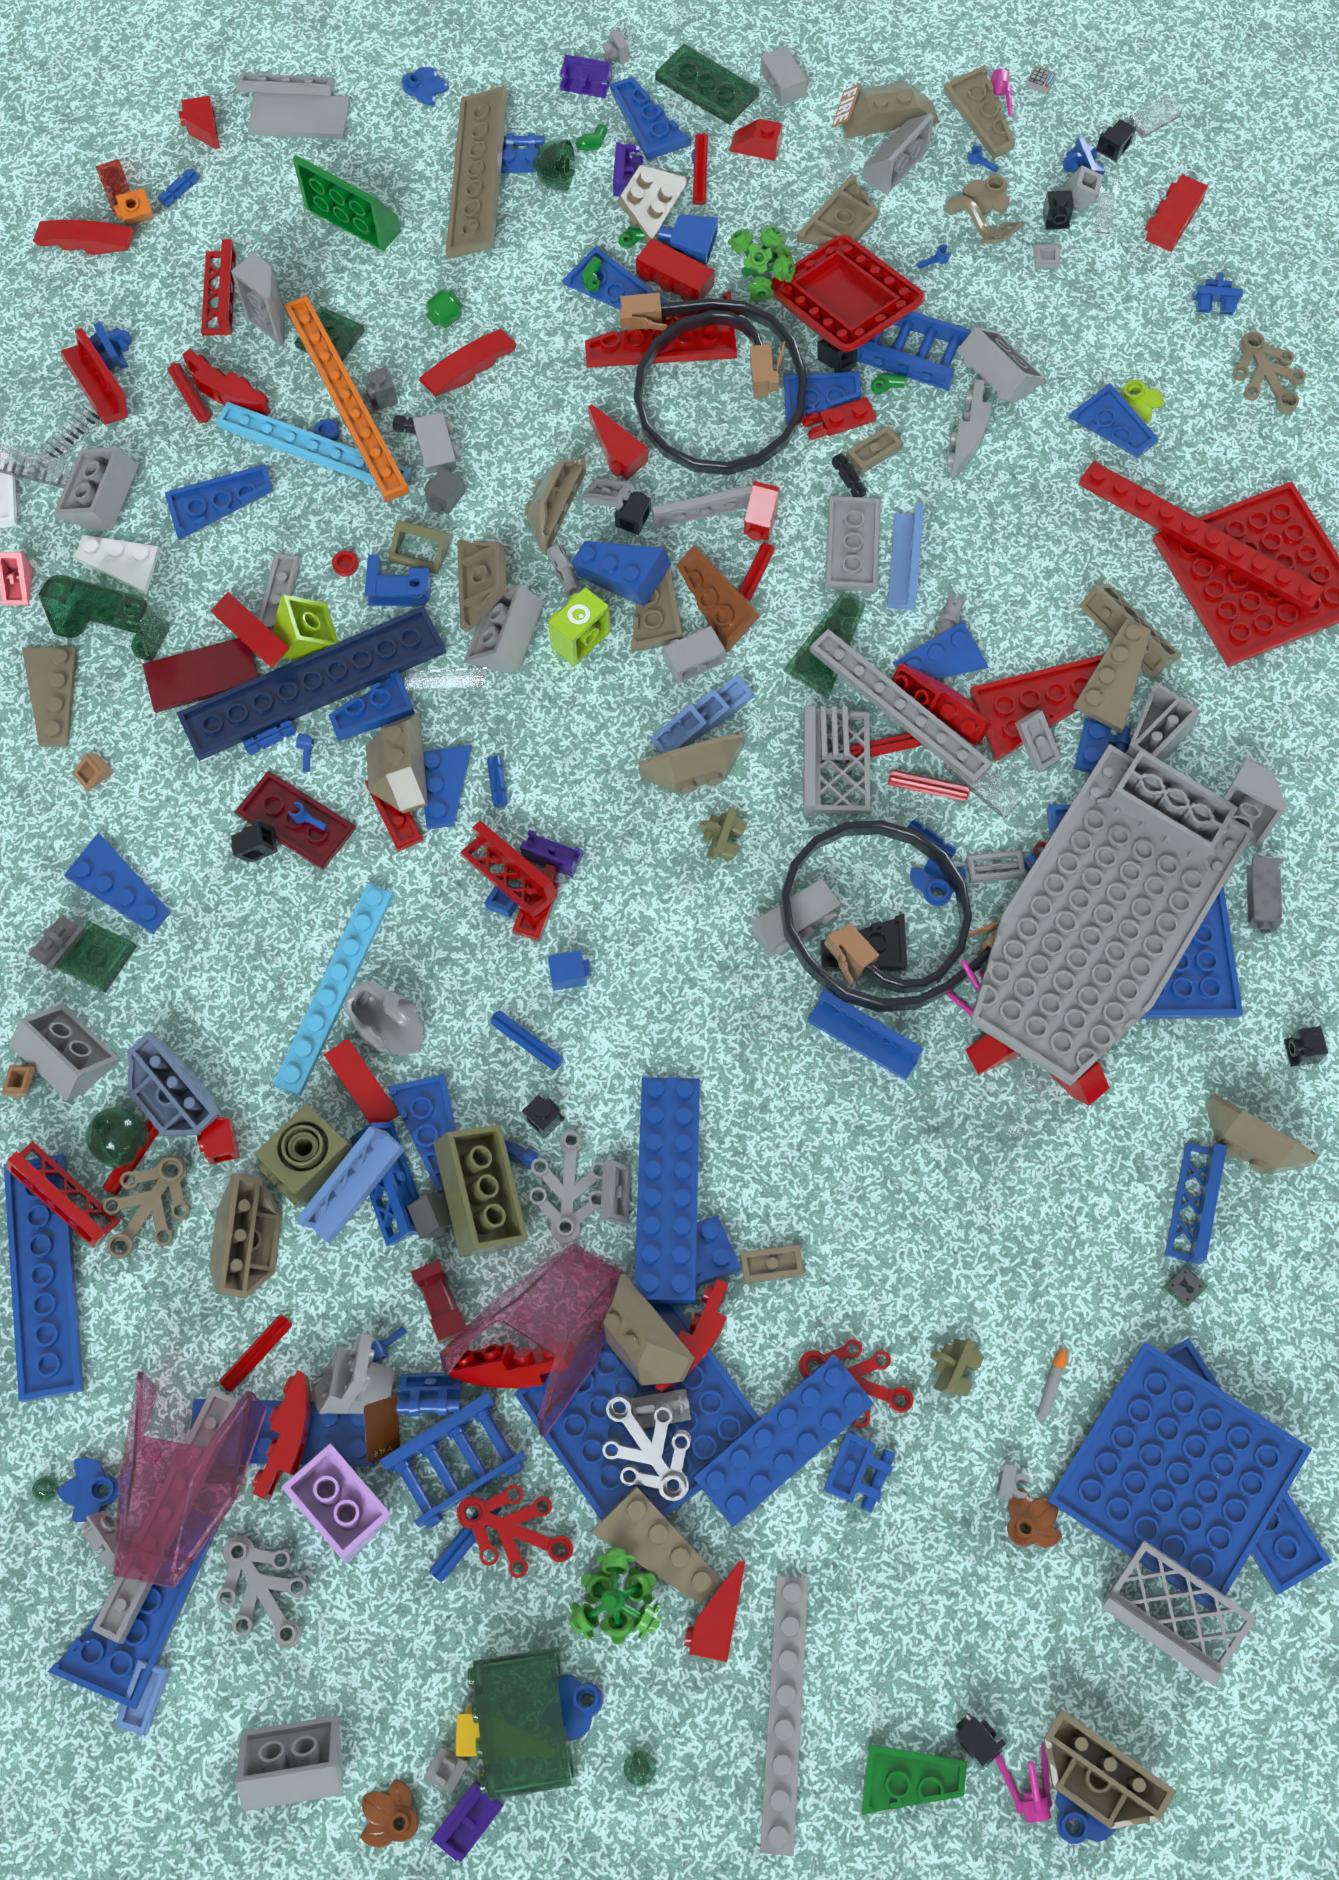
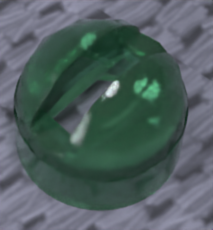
M50 1476L40 1477L33 1484V1496L38 1501L50 1502L57 1496L56 1491L59 1489V1484L56 1479ZM38 1486H52L51 1492L37 1491Z

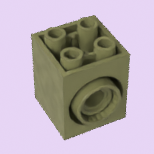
M306 1103L254 1155L260 1161L256 1166L274 1186L279 1182L277 1187L293 1205L300 1202L306 1207L350 1152L351 1148Z

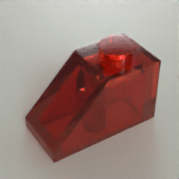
M119 158L95 166L114 216L117 215L114 205L118 204L115 196L131 192Z

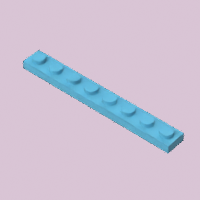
M230 402L226 403L216 420L218 428L377 486L358 449ZM396 464L407 484L412 476L411 469Z
M368 883L366 884L273 1082L274 1087L301 1096L345 1002V997L352 987L394 896L393 892Z

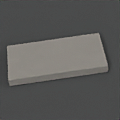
M254 92L248 127L249 135L344 139L350 103L349 97Z
M829 496L825 589L878 591L881 498Z

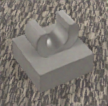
M618 29L610 32V41L602 44L606 52L603 54L605 61L611 63L617 59L620 65L629 62V47Z
M1004 1464L1000 1467L995 1499L1009 1501L1012 1499V1496L1016 1499H1025L1028 1493L1020 1492L1016 1487L1017 1481L1029 1482L1030 1476L1024 1473L1016 1475L1017 1466Z
M441 1746L424 1778L452 1795L469 1762Z

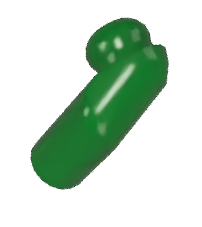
M601 124L597 125L594 133L583 134L576 139V147L579 150L585 151L599 149L607 134V128Z
M629 227L620 235L619 244L622 248L629 249L639 241H644L645 234L641 228Z
M592 257L581 273L584 288L589 292H596L600 287V279L598 280L596 274L603 263L597 257Z
M882 373L871 382V391L876 395H881L891 387L904 389L906 376Z

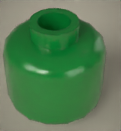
M440 290L426 302V308L429 312L425 315L434 326L439 324L443 328H448L461 317L462 310L460 308L463 305L451 290L449 292Z

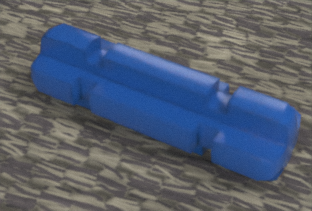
M187 169L182 174V177L179 176L166 188V192L163 191L158 195L159 202L163 206L170 207L175 202V198H180L191 187L190 184L194 185L199 180V176L193 169Z
M285 720L279 723V727L275 725L257 734V738L253 739L251 737L243 742L245 750L249 755H253L259 752L261 747L265 749L282 741L284 736L288 738L294 735L296 730L292 722Z
M499 755L490 756L487 758L492 803L495 808L505 807L508 802L502 758Z
M914 819L911 821L907 828L918 831L945 851L950 859L953 858L957 850L956 847L949 842L947 844L944 843L945 839L928 827L924 828V824L919 820Z
M505 1140L509 1160L517 1164L520 1161L522 1166L531 1169V1164L538 1158V1153L530 1149L525 1151L524 1147Z

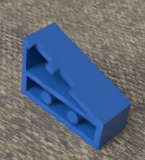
M584 541L571 562L579 577L645 607L671 566L664 548Z

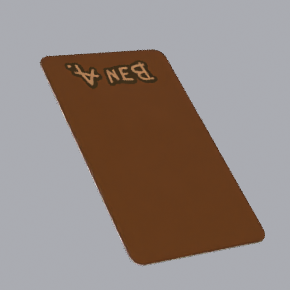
M396 1395L366 1404L363 1407L368 1463L380 1460L400 1447Z

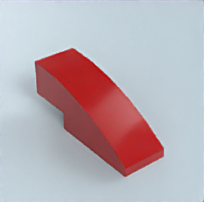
M349 1039L323 1054L370 1124L391 1122L400 1116Z

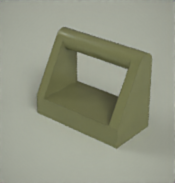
M397 520L388 561L412 568H429L430 573L439 574L453 534ZM408 533L439 542L435 562L398 553L405 534Z

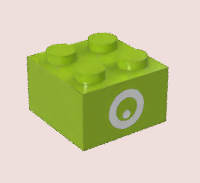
M586 587L579 593L573 594L568 600L567 605L561 611L554 612L549 619L551 648L575 667L611 632L609 606Z

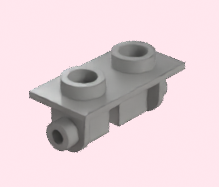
M686 1389L631 1398L633 1405L631 1412L643 1429L655 1427L654 1412L660 1404H667L673 1409V1418L669 1424L691 1420ZM661 1410L658 1412V1416L661 1419L669 1418V1413Z
M104 1510L86 1517L87 1521L81 1526L84 1530L82 1535L87 1539L94 1551H98L102 1546L106 1548L98 1557L108 1570V1573L110 1575L114 1574L117 1578L133 1545L130 1541L124 1539L117 1529V1522L114 1517L107 1514Z

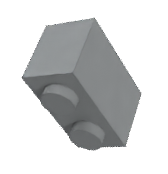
M787 46L761 56L760 73L781 105L807 96V86H809L808 75L805 71L801 70L796 56L790 53Z
M443 411L413 418L426 475L438 472L441 467L445 470L456 468V460L460 459L457 444H451L449 435H453L450 419L445 420Z
M711 626L705 629H696L689 636L680 640L674 639L663 647V659L677 684L725 663L726 651Z

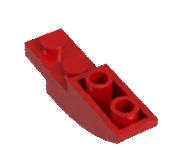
M190 348L182 354L187 369L193 373L192 377L196 388L207 397L224 406L227 402L265 416L271 413L267 396L259 390L257 392L253 389L245 377H239L232 370L225 375L219 368L214 369L202 354L197 355Z
M903 663L899 664L891 679L895 684L975 746L981 743L992 721L975 709L976 704L927 674Z
M719 1279L716 1280L714 1287L708 1285L701 1302L706 1303L702 1314H695L689 1330L693 1331V1335L682 1330L678 1335L679 1340L694 1357L686 1377L710 1352L727 1322L726 1316L717 1313L728 1289V1283ZM679 1382L657 1384L655 1387L656 1392L664 1393Z
M570 1341L561 1343L551 1342L543 1347L534 1349L524 1348L518 1352H515L511 1343L502 1345L491 1344L484 1349L475 1351L465 1350L457 1354L448 1373L451 1378L486 1387L527 1388L544 1385L550 1372L567 1369L575 1350Z
M297 1370L295 1376L291 1375L288 1378L283 1389V1393L286 1395L281 1405H276L271 1413L269 1422L272 1424L269 1429L280 1434L278 1440L274 1439L271 1442L266 1457L269 1458L264 1470L260 1469L257 1472L252 1483V1487L255 1488L252 1494L267 1501L271 1500L283 1472L292 1476L297 1473L307 1444L311 1420V1391L308 1376Z

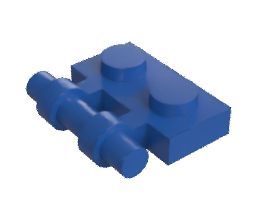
M506 133L503 140V146H506V149H503L501 173H545V148H536V146H545V135L528 133V136H514V133ZM514 146H528V148L514 149Z
M1085 718L1073 769L1091 773L1109 744L1126 753V749L1129 748L1131 738L1129 737L1130 728L1124 726L1122 734L1112 735L1110 734V727L1098 721Z
M448 1372L401 1374L398 1390L399 1401H397L396 1406L397 1414L409 1413V1416L412 1417L420 1416V1413L437 1412V1415H448V1412H460L463 1381L451 1378Z
M847 1431L822 1491L852 1504L856 1493L865 1496L860 1508L872 1513L876 1502L879 1503L883 1495L880 1491L885 1479L891 1475L894 1468L891 1464L895 1453L884 1449L879 1460L872 1456L876 1446L875 1443ZM867 1466L875 1470L869 1486L861 1483Z

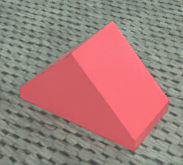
M0 552V595L2 605H29L33 569L23 552Z

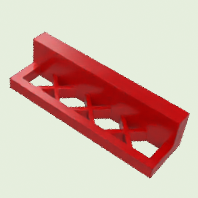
M222 239L221 251L206 252L201 324L202 336L232 335L235 281L231 270L236 267V252L232 239ZM221 258L220 268H214L211 265V259ZM219 276V288L215 290L210 285V282ZM217 296L218 308L214 310L209 306V302ZM216 316L219 328H208V322Z
M82 328L76 329L77 345L60 350L63 361L104 425L128 418L124 392Z
M481 820L472 827L476 839L460 851L461 856L529 916L534 918L558 897L553 882ZM482 845L487 850V856L474 858L471 854ZM491 864L505 865L504 873L490 872ZM521 879L522 888L510 889L508 887V880ZM526 895H540L542 898L532 907L526 903Z
M33 1141L20 1153L16 1151L7 1159L5 1168L93 1248L120 1223L116 1216L108 1215L103 1210L101 1202ZM31 1152L41 1159V1170H37L25 1159ZM45 1164L51 1169L45 1170ZM45 1175H58L63 1179V1190L55 1187ZM67 1184L70 1187H72L73 1190H67ZM67 1195H80L85 1199V1210L77 1207ZM89 1204L96 1210H89ZM90 1215H102L110 1223L102 1229L90 1218Z

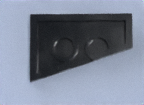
M904 914L895 916L894 919L882 923L881 921L873 923L870 927L858 930L880 955L875 964L876 967L882 971L907 969ZM826 939L820 942L821 967L826 971H842L839 968L838 961L824 944Z

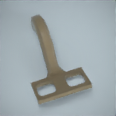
M963 195L950 198L945 205V210L950 215H954L962 210L969 213L976 229L984 237L980 240L981 244L1002 243L1025 225L1023 221L1003 223L997 228L990 226L986 223L977 204L969 197Z

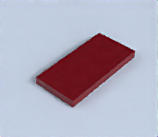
M239 638L142 664L155 713L209 699L258 677L251 649Z
M269 770L234 811L237 816L253 825L252 821L258 819L275 828L276 841L321 870L327 867L357 829L354 824ZM300 802L308 814L327 824V828L323 831L307 822L295 823L288 811L293 814L299 813L300 810L293 803Z

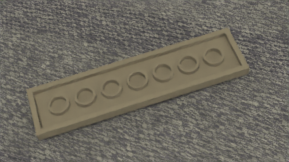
M504 86L461 98L446 254L450 259L494 248L508 96Z

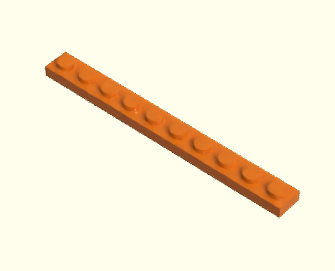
M306 295L284 304L297 334L384 501L389 502L408 494L409 488L308 296Z

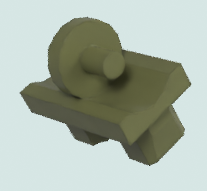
M730 806L727 813H722L720 818L716 815H711L709 821H700L698 829L704 833L702 840L707 843L711 841L706 858L715 860L720 857L731 861L736 857L739 845L727 840L728 836L731 834L740 838L747 826L746 821L736 816L737 809Z
M955 1339L952 1346L945 1344L942 1352H931L930 1358L937 1362L933 1372L939 1375L934 1387L935 1390L959 1396L969 1395L972 1381L963 1377V1372L966 1367L971 1370H978L984 1359V1355L974 1348L975 1342L970 1339L965 1341Z

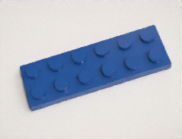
M832 1354L697 1471L692 1478L730 1526L734 1527L874 1403L836 1355Z
M206 1399L193 1400L191 1429ZM239 1400L242 1404L213 1463L267 1464L269 1459L266 1457L271 1442L274 1439L278 1440L280 1434L269 1429L272 1424L269 1422L275 1406L281 1405L282 1400ZM311 1401L309 1434L300 1465L309 1463L331 1443L349 1466L374 1467L375 1461L367 1462L364 1414L324 1413L322 1415L319 1414L314 1401Z

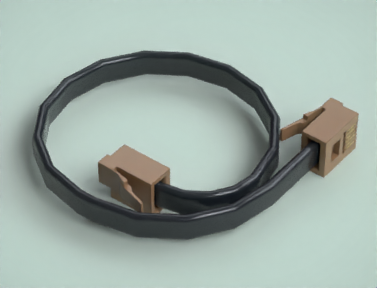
M659 292L620 296L621 310H619L621 328L627 327V331L638 329L663 331L652 340L637 366L633 398L644 435L666 459L693 472L731 475L762 466L788 445L803 419L807 379L805 366L795 338L774 315L745 301L709 298L660 303ZM692 315L679 319L668 328L666 324H662L663 317ZM739 315L769 328L783 343L781 354L778 355L777 371H773L771 344L763 345L759 332L746 318ZM712 324L731 326L743 332L753 343V346H750V368L754 398L766 397L768 393L779 391L778 373L782 365L785 346L789 350L799 386L796 411L782 435L759 453L729 462L695 459L669 446L650 425L642 401L645 374L658 352L682 333Z
M883 820L844 822L814 836L790 863L779 899L784 937L802 967L814 980L847 1003L876 1012L917 1010L949 994L969 978L963 968L947 982L919 996L879 998L848 988L823 969L811 956L794 928L790 893L796 872L815 850L844 836L878 834L911 844L939 866L955 891L960 918V927L953 952L936 972L921 979L903 980L887 975L876 967L875 964L880 955L851 923L847 924L840 931L835 930L827 936L824 944L838 961L839 968L842 970L850 987L854 982L853 979L857 982L860 978L866 976L880 988L900 994L922 992L938 984L964 952L967 937L970 938L981 933L989 934L997 930L999 921L969 932L972 913L966 882L948 854L916 830ZM996 932L985 940L977 953L978 957L968 964L973 973L985 964L987 965Z

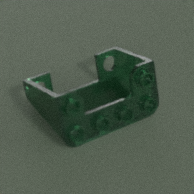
M54 575L48 578L38 593L55 635L66 638L77 637L83 633L89 621L136 633L131 649L136 657L153 662L170 629L169 622L144 598L65 575Z
M559 1647L474 1660L473 1667L468 1668V1681L470 1688H475L476 1702L472 1703V1717L474 1723L479 1724L480 1737L476 1738V1753L478 1759L482 1758L484 1773H480L479 1777L481 1793L487 1794L488 1799L491 1801L576 1785L572 1750H567L558 1684V1682L563 1681Z

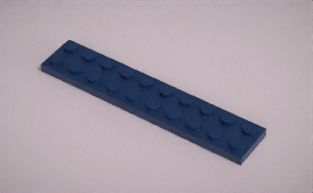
M421 606L177 712V716L196 757L201 761L242 743L251 737H255L257 734L275 725L278 727L280 726L279 723L285 720L292 721L372 686L377 682L391 677L390 674L394 672H404L447 652L425 607Z

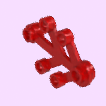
M851 1339L844 1346L827 1354H822L816 1350L808 1351L799 1360V1372L805 1379L812 1373L808 1368L810 1361H816L820 1366L832 1354L836 1355L840 1361L847 1357L850 1359L858 1358L862 1352V1345L859 1341ZM849 1344L857 1345L858 1353L850 1354L847 1351V1346ZM878 1351L872 1358L847 1368L848 1372L867 1395L887 1402L892 1411L905 1413L912 1407L914 1398L909 1389L897 1387L894 1390H890L860 1378L874 1370L887 1369L891 1363V1357L887 1352ZM878 1355H883L887 1358L885 1366H879L876 1363ZM897 1395H902L905 1398L906 1403L904 1406L900 1407L895 1404L894 1399ZM867 1410L864 1412L867 1418L866 1422L859 1424L855 1420L853 1422L855 1427L864 1428L869 1424L870 1414Z
M510 1485L504 1492L484 1501L475 1496L463 1499L457 1507L456 1516L458 1522L463 1527L472 1529L480 1549L479 1560L483 1565H493L499 1557L498 1550L490 1544L485 1526L497 1530L509 1561L508 1572L514 1578L523 1577L528 1571L527 1562L521 1558L514 1538L547 1551L549 1558L554 1562H564L571 1557L573 1545L567 1537L556 1536L551 1539L518 1525L536 1516L544 1517L548 1515L552 1510V1503L548 1498L539 1497L532 1505L502 1518L489 1512L507 1503L510 1505L519 1503L523 1498V1491L518 1485ZM510 1489H516L519 1492V1497L516 1501H511L508 1498V1491ZM539 1501L547 1503L548 1509L545 1513H540L537 1510L536 1506ZM469 1507L477 1509L478 1515L475 1519L467 1517L466 1511ZM556 1543H561L565 1547V1552L561 1556L556 1555L553 1551ZM487 1549L492 1550L495 1554L492 1562H486L483 1559V1553ZM517 1561L521 1562L524 1566L521 1574H515L512 1570L513 1564Z

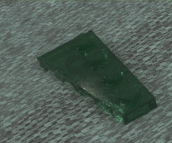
M843 592L787 664L784 672L829 699L838 674L809 651L810 646L827 629L850 646L865 610V604Z

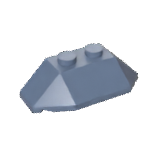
M148 1031L127 1051V1058L129 1060L128 1094L162 1136L199 1135L220 1115L215 1098L186 1063L152 1032Z

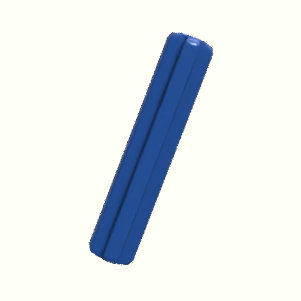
M498 1010L492 1016L490 1021L494 1027L550 1069L556 1071L562 1065L564 1060L560 1054L505 1013Z
M501 1507L489 1513H492L497 1516V1514L501 1511ZM476 1511L470 1519H475L478 1515V1511ZM463 1527L431 1566L429 1572L437 1580L444 1581L476 1542L472 1529Z

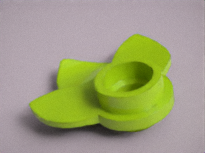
M1140 380L1129 381L1122 390V397L1146 425L1152 418V409L1164 405L1162 394L1156 389H1148ZM1133 392L1139 393L1137 395H1130Z

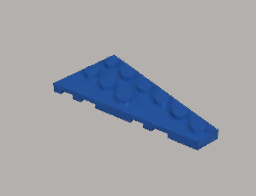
M190 1508L124 1643H117L91 1630L99 1615L98 1613L90 1626L79 1638L75 1639L68 1647L69 1650L47 1672L128 1707L137 1709L153 1673L152 1669L160 1660L221 1520ZM138 1660L148 1662L146 1668H142L132 1698H126L125 1695Z

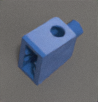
M679 215L674 228L660 226L658 241L669 243L670 248L707 266L718 233V218Z

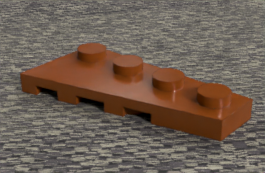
M693 545L677 564V567L690 592L694 594L698 602L696 604L708 622L707 626L713 628L727 653L761 614L700 548Z

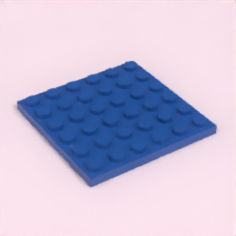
M650 1304L677 1337L681 1330L693 1335V1331L689 1330L690 1321L677 1304ZM604 1328L575 1349L567 1369L550 1372L544 1385L521 1388L514 1393L600 1520L635 1486L638 1487L664 1517H667L702 1490L692 1476L760 1418L711 1350L684 1381L679 1382L666 1391L686 1389L691 1416L689 1421L668 1424L662 1455L670 1467L674 1453L672 1446L674 1433L678 1430H685L690 1434L691 1444L686 1450L682 1472L688 1477L689 1489L687 1494L677 1501H670L662 1497L658 1488L638 1484L628 1486L620 1479L621 1470L627 1464L636 1465L640 1472L657 1474L652 1465L621 1458L610 1460L603 1455V1445L609 1438L618 1439L622 1445L640 1448L622 1422H615L608 1417L606 1406L609 1399L615 1394H624L630 1399L658 1394L655 1389L657 1384L640 1385L608 1345ZM622 1401L615 1402L616 1409L624 1410L626 1408ZM655 1427L644 1429L651 1441L653 1440ZM683 1436L676 1438V1442L679 1445L687 1443L686 1438ZM613 1444L607 1446V1450L610 1453L618 1451V1448ZM631 1470L624 1473L628 1479L636 1477L635 1473ZM671 1479L668 1481V1485L671 1488H677L679 1482Z
M1144 1342L1047 1501L1131 1558L1144 1539L1226 1596L1312 1448L1155 1347ZM1145 1551L1139 1563L1152 1572L1160 1571L1158 1559ZM1162 1562L1164 1570L1172 1569ZM1179 1573L1165 1576L1166 1581L1178 1590H1188L1186 1578ZM1190 1581L1192 1589L1199 1588ZM1208 1593L1193 1595L1194 1600L1208 1610L1216 1609L1214 1597Z

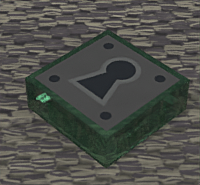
M1186 1265L1163 1286L1185 1309L1208 1287Z

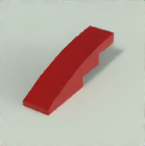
M88 220L40 221L33 242L37 246L58 245L62 250L84 249L87 254L98 255L128 251L135 230L132 227Z
M498 329L474 340L444 358L420 376L419 381L436 397L469 384L474 380L475 374L491 368L495 365L497 358L513 352L517 344L502 329Z
M229 592L212 608L211 612L271 668L290 649Z

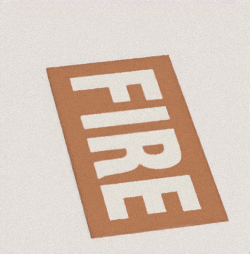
M862 83L844 90L831 128L850 120Z

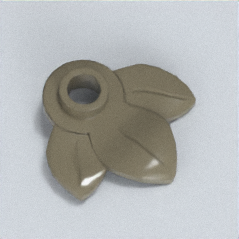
M991 175L985 181L974 180L962 190V194L973 199L983 215L989 213L992 209L1003 213L1008 208L1010 202L1006 194L1007 184L1000 175Z

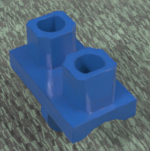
M1078 137L1075 147L1066 153L1067 157L1063 160L1064 170L1075 173L1082 165L1104 175L1105 169L1103 164H1096L1094 161L1097 157L1095 146L1087 145L1084 137Z
M1218 272L1215 279H1206L1205 285H1198L1196 291L1193 292L1192 300H1196V312L1210 313L1212 302H1221L1220 314L1233 315L1238 302L1243 297V289L1231 288L1232 281L1224 280V273Z
M100 321L94 324L97 333L89 339L98 353L106 349L104 353L100 354V357L108 369L111 370L116 366L120 369L129 367L121 350L123 352L129 350L128 346L132 342L130 333L126 330L115 328L112 334L110 331L105 330Z

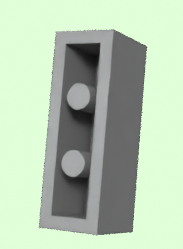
M822 878L790 898L794 928L802 941L812 937L816 932L815 929L822 924L827 927L839 918L838 914L840 913L841 903ZM780 905L752 922L751 932L769 957L775 954L782 956L791 949L784 937Z

